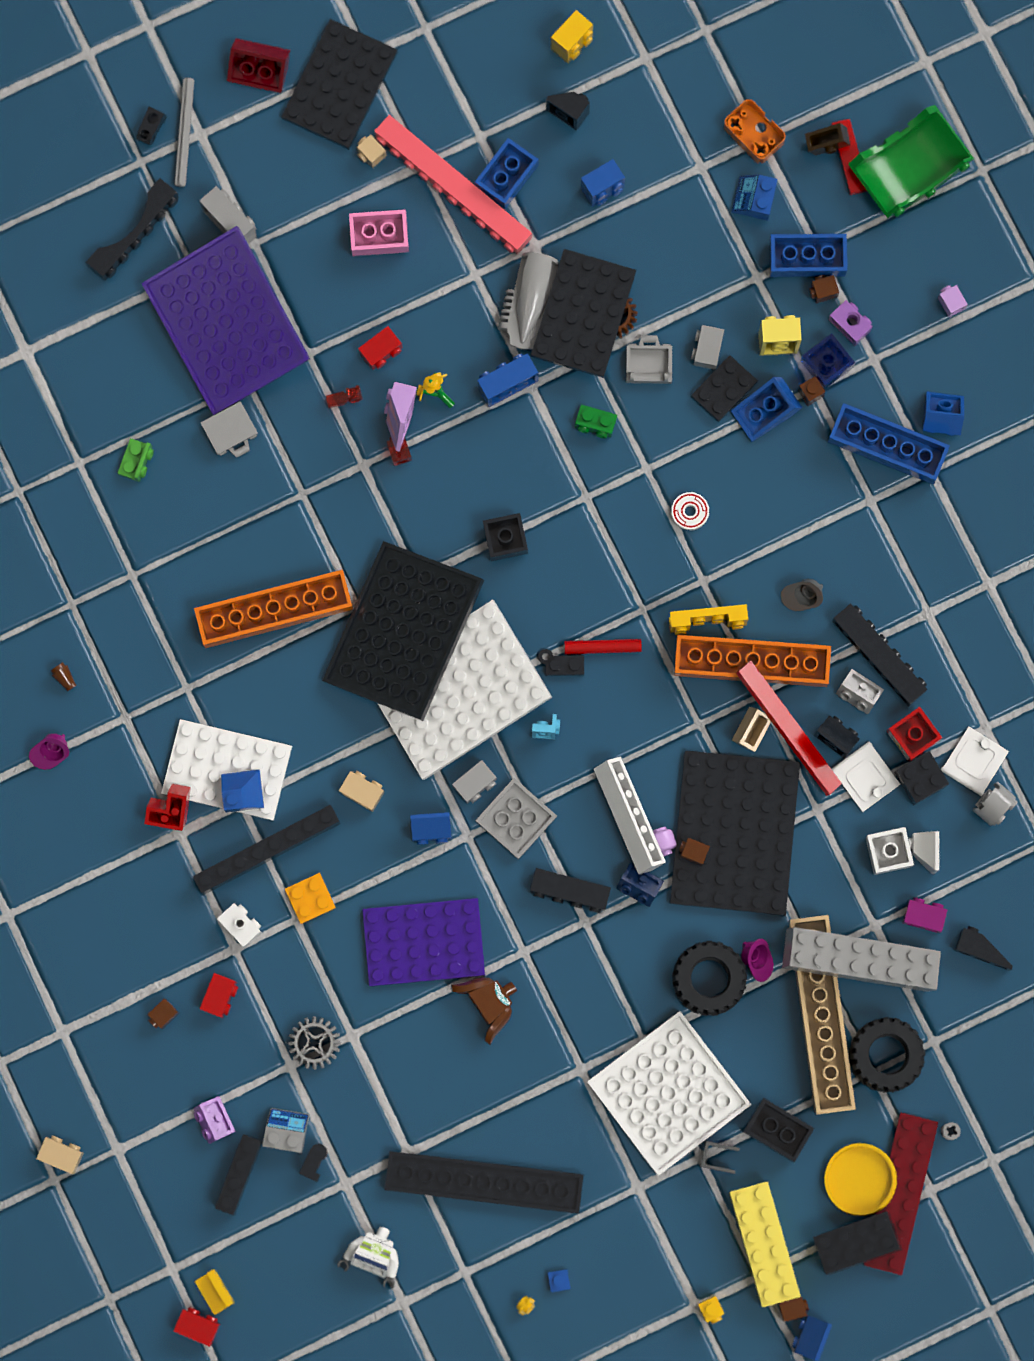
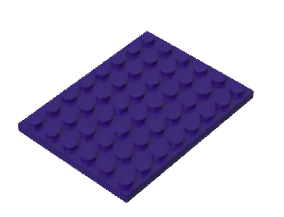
M235 226L142 283L213 416L310 360L307 351L238 226Z

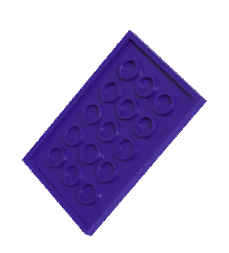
M478 898L363 909L370 987L485 976Z

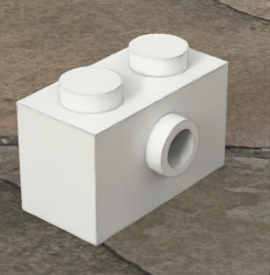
M233 903L217 919L246 948L262 933L259 930L261 925L254 918L250 920L246 916L248 911L241 904L237 906Z

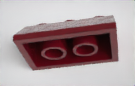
M236 38L230 51L227 81L282 93L289 66L290 50Z

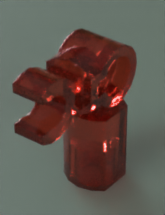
M357 385L353 388H346V393L342 391L327 395L326 400L330 409L345 405L348 401L349 403L362 401L363 397L360 386Z

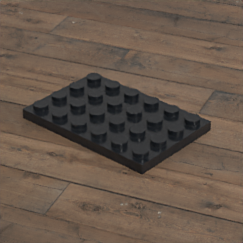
M330 19L281 116L282 119L349 150L398 53V49Z
M564 249L531 357L604 378L636 270Z

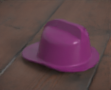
M51 733L46 735L43 740L30 750L29 759L39 769H52L69 756V748L64 734Z
M758 939L756 941L743 942L742 962L750 968L755 980L758 982L768 980L773 972L774 962L767 941Z

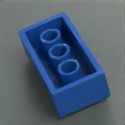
M771 234L769 240L770 277L846 276L847 234Z

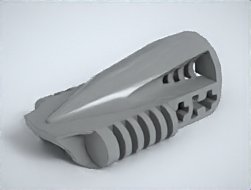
M534 252L523 253L515 290H506V295L508 296L504 298L506 302L503 303V308L505 309H502L501 313L503 315L500 317L502 322H499L498 330L502 331L510 339V345L513 347L533 350L559 266V261L551 256Z

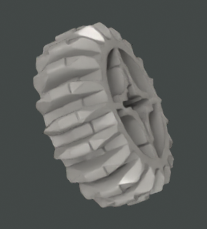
M316 1017L312 1018V1023L309 1022L308 1018H305L306 1025L299 1021L298 1025L301 1028L298 1030L296 1027H293V1031L297 1032L296 1036L293 1034L289 1035L290 1038L294 1039V1042H288V1045H294L295 1047L289 1050L290 1053H297L293 1059L296 1060L300 1057L299 1065L306 1061L305 1068L307 1069L310 1067V1063H313L314 1070L317 1069V1063H320L321 1068H324V1061L330 1065L331 1061L328 1058L330 1056L333 1059L337 1058L336 1055L332 1054L333 1051L340 1052L339 1048H335V1044H341V1041H335V1038L339 1037L340 1034L332 1033L336 1030V1027L333 1026L329 1029L330 1021L323 1025L324 1018H320L319 1023H316ZM320 1027L325 1032L314 1036L308 1028ZM302 1033H304L307 1038V1044L300 1050L299 1039ZM309 1035L315 1040L320 1039L318 1047L321 1051L314 1046L310 1047L311 1039ZM329 1036L331 1044L329 1051L325 1053L322 1043ZM315 1050L321 1058L309 1059L304 1054Z

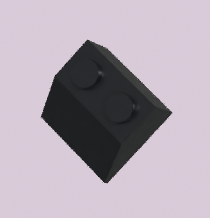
M568 92L551 95L546 98V111L577 131L589 115L590 102L582 93Z
M829 715L814 736L845 759L860 738L857 737L858 733L852 728H845L839 718L836 716L832 718Z

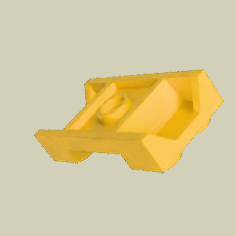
M747 604L670 612V633L685 635L686 631L690 630L691 623H693V626L704 625V622L712 621V624L724 623L723 620L727 621V627H732V630L743 629V626H746L748 622Z

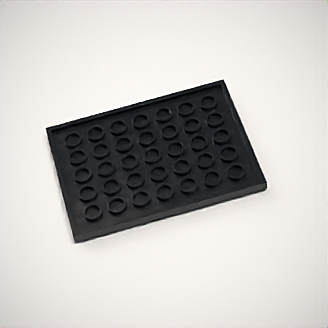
M383 541L322 681L424 721L485 580Z
M685 750L670 904L786 916L800 762ZM688 838L710 846L702 866L681 858L682 853L679 852L683 841L687 842Z

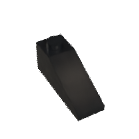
M968 926V928L961 930L954 951L1008 971L1012 970L1013 966L983 934L978 933L979 929Z

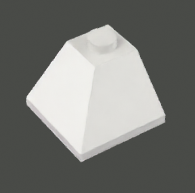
M939 831L913 833L912 838L908 840L910 849H912V855L931 874H935L939 871Z

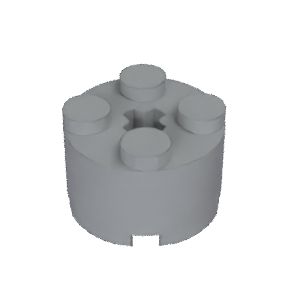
M998 781L993 784L995 788L992 791L988 789L976 803L978 808H973L972 810L990 826L999 825L1006 817L1004 813L1008 809L1012 810L1018 803L1015 800L1016 797Z

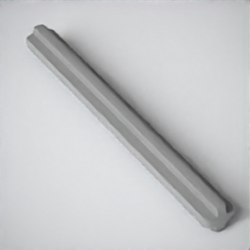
M192 78L183 79L174 183L177 187L186 186L194 79Z

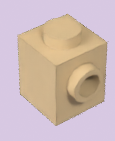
M369 135L367 138L363 137L358 142L357 156L363 163L367 162L372 168L387 156L386 150L372 135Z

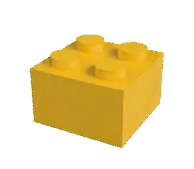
M576 10L551 36V49L567 63L571 59L575 60L580 54L579 50L583 46L587 47L593 40V24Z

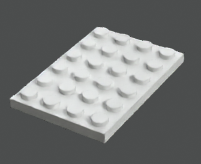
M180 719L161 794L168 795L172 784L191 787L189 801L224 809L221 774L260 769L264 808L236 812L274 821L292 746Z

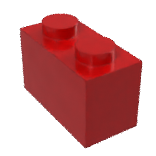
M387 326L359 347L358 351L370 368L374 370L375 368L380 369L387 363L386 360L391 356L394 358L400 354L403 347L397 336Z
M214 973L200 1010L223 1018L224 1015L227 1016L231 1009L230 999L231 997L235 998L239 988L236 986L237 982Z
M189 1307L188 1310L183 1309L174 1332L209 1347L212 1346L220 1327V1323H217L218 1319L210 1315L203 1317L199 1315L200 1311Z

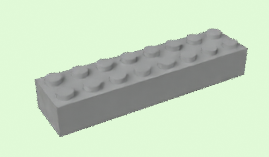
M793 927L786 930L782 968L930 992L937 990L941 951Z

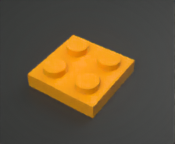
M320 873L285 888L300 924L336 908Z

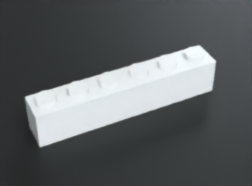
M621 757L607 760L594 768L638 874L652 871L666 863Z

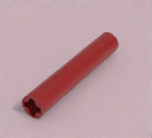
M641 639L565 641V654L642 652Z

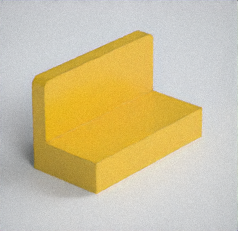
M215 1269L195 1281L214 1315L235 1303Z

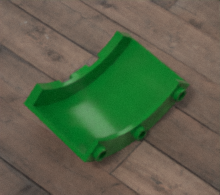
M936 105L925 108L907 123L909 127H906L901 132L896 131L886 138L879 147L875 145L859 153L848 164L887 218L900 216L905 212V209L925 196L930 198L936 193L938 187L959 171L961 173L966 171L970 167L969 163L974 160V157Z

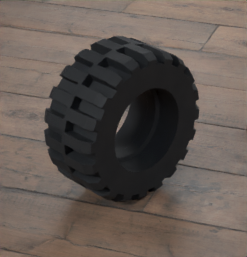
M706 941L696 943L688 947L680 955L674 966L672 984L675 995L685 1008L687 1007L695 1014L716 1016L725 1013L739 1002L745 992L747 981L745 964L742 962L739 954L733 951V948L721 942ZM706 960L720 963L725 968L728 976L727 986L724 991L713 997L699 994L691 982V974L695 966Z
M883 1017L865 1024L857 1031L849 1049V1061L854 1075L859 1078L863 1085L868 1086L869 1089L884 1093L899 1091L910 1086L921 1074V1069L925 1063L924 1043L918 1036L919 1033L910 1024L897 1018ZM878 1038H895L904 1047L905 1061L902 1067L894 1073L887 1074L877 1071L869 1060V1049Z

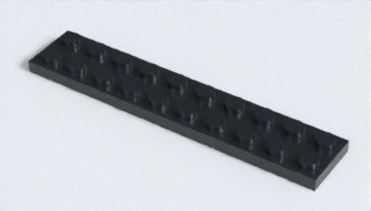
M389 1151L385 1190L579 1214L584 1174Z

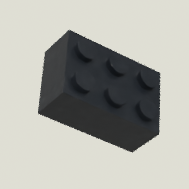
M762 1098L743 1133L794 1163L815 1128Z

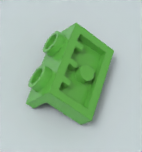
M130 438L117 474L140 482L141 477L144 478L147 473V467H145L147 461L152 459L154 453L151 443H143Z

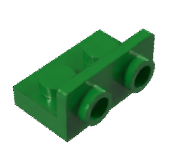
M581 405L575 422V428H578L579 432L586 434L588 432L596 433L597 437L603 439L611 438L617 414Z

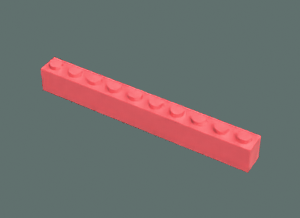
M388 115L375 130V139L380 145L389 147L392 155L396 158L401 157L409 169L412 170L414 168L419 172L418 175L425 182L428 180L433 184L432 187L441 194L443 192L448 196L447 200L453 205L457 204L462 208L461 211L467 217L472 216L480 228L489 230L490 236L496 241L501 240L509 252L512 253L514 251L518 255L532 239V232L391 115Z

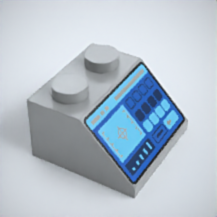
M271 1108L265 1129L263 1146L303 1153L309 1114Z

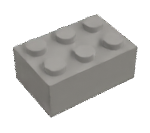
M217 186L214 187L200 200L203 212L223 233L238 226L249 244L257 237L254 221L249 216H244L241 207L236 202H231L230 196L223 188L220 190Z

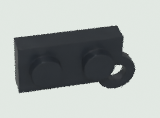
M543 649L539 652L538 659L540 663L546 665V676H584V655L553 656L549 649ZM547 653L549 659L543 660L542 655Z

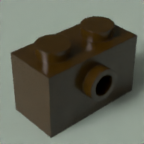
M841 123L805 133L808 151L815 156L823 153L832 154L837 151L836 149L851 145L847 127Z

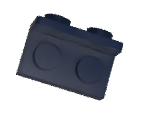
M630 862L616 888L639 903L650 907L664 881L649 872L638 874L635 865Z

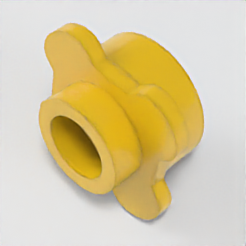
M525 1296L520 1300L516 1308L522 1316L529 1314L534 1308L535 1300Z

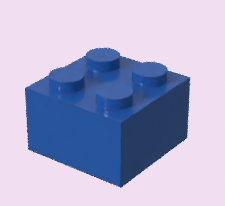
M614 159L581 178V190L592 207L604 204L607 198L612 195L614 197L623 192L625 186V177Z

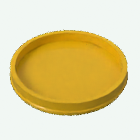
M855 1143L841 1148L832 1156L825 1170L824 1182L826 1192L837 1208L850 1215L867 1216L880 1211L890 1202L896 1189L897 1177L894 1165L886 1153L870 1144Z

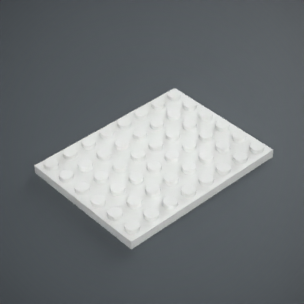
M491 600L469 615L424 721L383 705H378L422 780H425L545 703L552 696L494 600Z

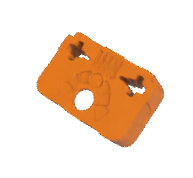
M751 99L745 100L725 119V132L756 163L761 162L763 164L784 144V131L773 120L770 122L765 117V112ZM738 123V128L736 126L731 127V124ZM758 123H764L766 130L760 133L756 130L755 126ZM758 149H759V150L764 149V154H763V153H759V154H758V153H757Z

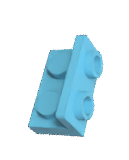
M553 714L552 725H548V722L537 721V724H533L532 738L555 740V734L559 735L560 720L557 719V714Z

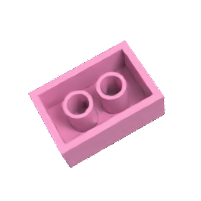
M406 210L349 214L352 256L409 252Z

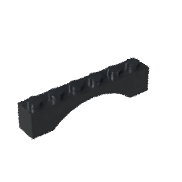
M159 178L148 191L145 212L136 228L119 242L98 248L86 261L87 266L104 281L107 278L113 277L120 263L124 264L129 258L128 254L140 246L142 238L145 235H150L157 221L161 222L166 216L165 212L177 204L179 198L177 191Z

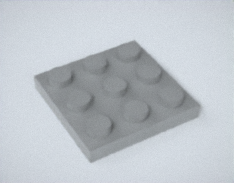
M513 778L475 821L519 860L557 818V815Z

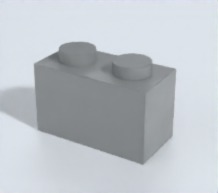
M702 325L701 331L697 330L695 341L698 342L697 349L693 348L691 359L695 360L694 366L716 370L724 329Z
M481 760L455 781L452 786L467 804L470 801L473 804L481 797V792L485 789L489 791L496 785L497 777Z

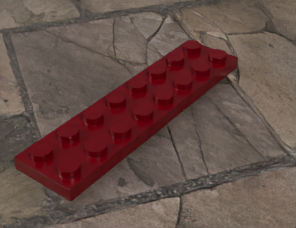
M900 1112L889 1156L896 1171V1189L890 1202L883 1209L876 1212L875 1215L886 1211L890 1212L903 1250L863 1264L864 1266L898 1275L903 1274L939 1122Z

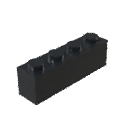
M536 868L530 892L534 893L533 896L537 898L551 897L553 902L563 904L564 901L570 902V906L582 909V906L590 908L589 911L600 914L601 911L606 909L611 887Z
M243 1134L215 1209L236 1215L263 1141Z

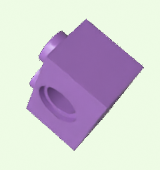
M847 300L828 319L854 346L873 327L870 319L865 315L862 316L858 312L857 306L852 302L849 303ZM853 318L857 324L851 326L847 323V319Z

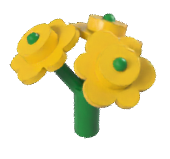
M435 372L433 375L427 376L424 379L423 385H419L416 389V396H420L419 401L422 399V394L439 397L449 408L453 407L455 402L443 391L441 386L443 378L447 374L441 375V372Z

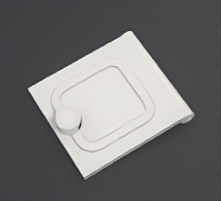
M968 727L945 765L941 767V771L982 796L1009 751L971 727Z
M869 741L832 768L862 812L900 785Z

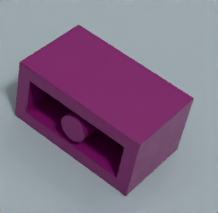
M919 898L909 900L902 924L941 933L947 914V909H943L944 905L932 903V905L925 904V900Z

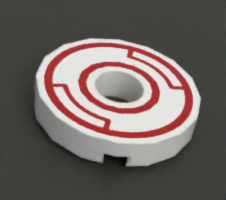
M686 492L674 500L671 516L674 523L680 528L696 530L706 523L709 516V506L701 495L694 492ZM693 507L696 513L693 516H687L685 509Z

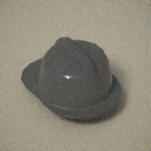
M804 579L801 582L787 585L781 592V600L787 608L793 611L816 608L823 602V584H819L813 579Z

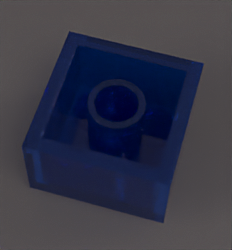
M832 333L803 354L800 360L813 377H817L824 390L853 369L855 365L854 360Z

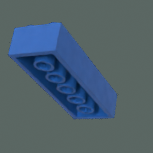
M845 403L842 405L828 440L830 444L933 485L950 447L948 444Z

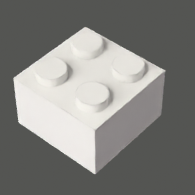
M905 827L865 837L874 875L905 869L914 865Z

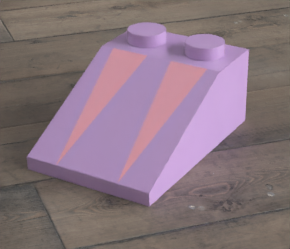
M394 382L393 388L388 389L386 399L389 400V403H386L384 414H387L386 423L395 450L400 452L412 418L417 387Z

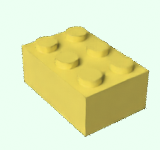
M789 315L785 316L784 319H776V317L770 316L762 320L758 333L760 356L798 353L802 340L800 318Z

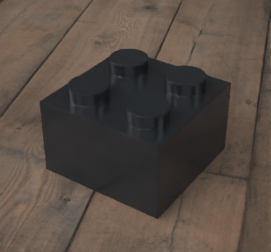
M520 513L483 520L491 561L528 554Z
M930 751L894 772L913 805L949 785Z

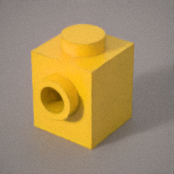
M715 1295L697 1304L706 1322L710 1321L711 1324L722 1320L721 1315L724 1312Z

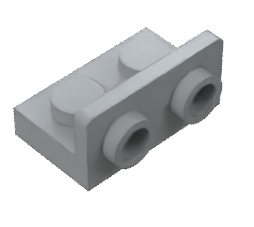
M851 669L836 694L844 701L857 707L858 710L869 714L884 689Z

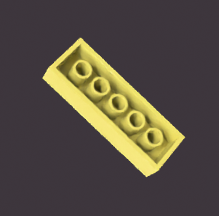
M768 1181L729 1192L761 1307L801 1297Z

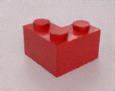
M172 784L168 791L167 800L150 798L146 807L144 824L183 831L187 822L191 787Z

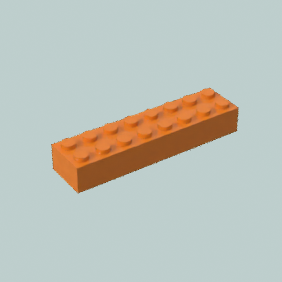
M343 569L194 608L205 648L353 610Z
M677 635L674 676L741 681L736 672L747 662L752 661L767 683L827 687L829 684L831 646Z

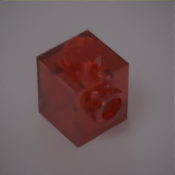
M391 437L389 441H386L394 466L412 461L405 438L400 452L395 450Z

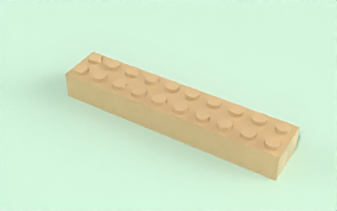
M829 915L788 921L789 929L796 927L831 933ZM795 970L815 1115L855 1110L838 979L834 976Z

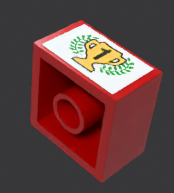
M921 707L915 709L886 731L908 762L914 760L943 738Z

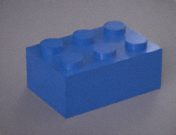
M507 138L476 179L475 186L503 209H506L539 166L538 159Z
M528 353L525 355L519 354L513 358L512 362L508 364L504 362L498 365L495 371L491 373L487 371L479 376L480 379L477 380L478 389L489 408L538 382L539 373Z

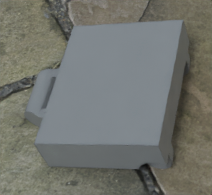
M642 335L639 345H627L626 383L672 384V346L670 344L660 346L657 335ZM643 343H655V346L643 345Z
M241 401L201 422L217 455L220 456L227 453V450L236 458L249 452L248 439L250 438L251 440L257 437L258 434ZM244 442V446L236 450L233 449L234 446Z

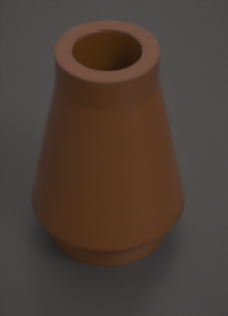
M63 662L51 670L52 677L67 692L77 685L68 665H65Z

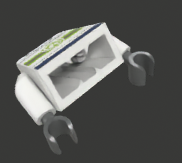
M379 1227L376 1235L368 1232L366 1236H360L351 1242L344 1254V1259L338 1262V1268L342 1262L346 1263L345 1272L351 1265H354L385 1278L383 1281L384 1288L385 1283L391 1281L393 1283L391 1289H393L395 1286L393 1278L396 1277L399 1261L397 1251L392 1248L393 1242L387 1240L390 1231Z

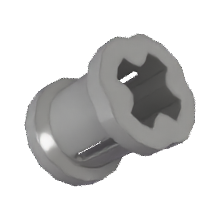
M950 1122L944 1124L941 1128L942 1136L947 1140H955L960 1136V1127L956 1123ZM953 1126L955 1135L948 1136L946 1129Z

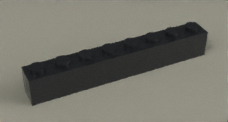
M330 804L194 875L193 878L201 893L205 895L341 823Z

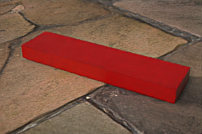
M846 119L834 122L831 125L841 123L846 126L851 145L838 149L849 193L854 195L866 192V188L848 165L859 154L851 121Z

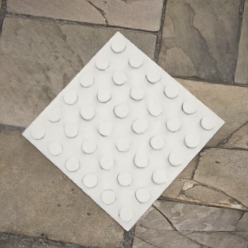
M680 1011L587 1082L658 1176L751 1105Z

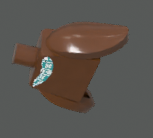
M487 977L476 978L461 984H451L452 992L459 994L469 993L468 996L489 1026L485 1034V1042L491 1045L494 1037L511 1018L512 1002L509 996L517 992L516 987L512 982L502 987L498 981H493Z

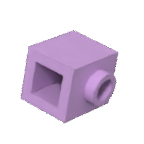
M957 285L952 288L951 286L943 288L938 297L949 318L965 310L968 305Z

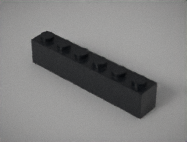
M850 603L833 618L832 622L909 707L928 690L926 682L921 677L917 678L913 674L914 669L907 662L904 663L900 659V653L895 648L891 649L888 646L886 637L882 634L879 635L874 630L876 628L869 619L866 621L863 618V612L860 608Z

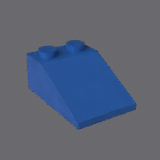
M773 377L732 409L731 412L751 442L789 419L803 407L783 378Z

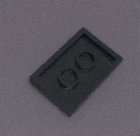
M729 355L691 395V398L715 420L720 422L758 380Z

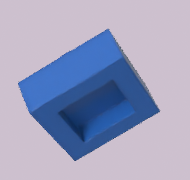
M567 1269L548 1272L551 1292L570 1289Z

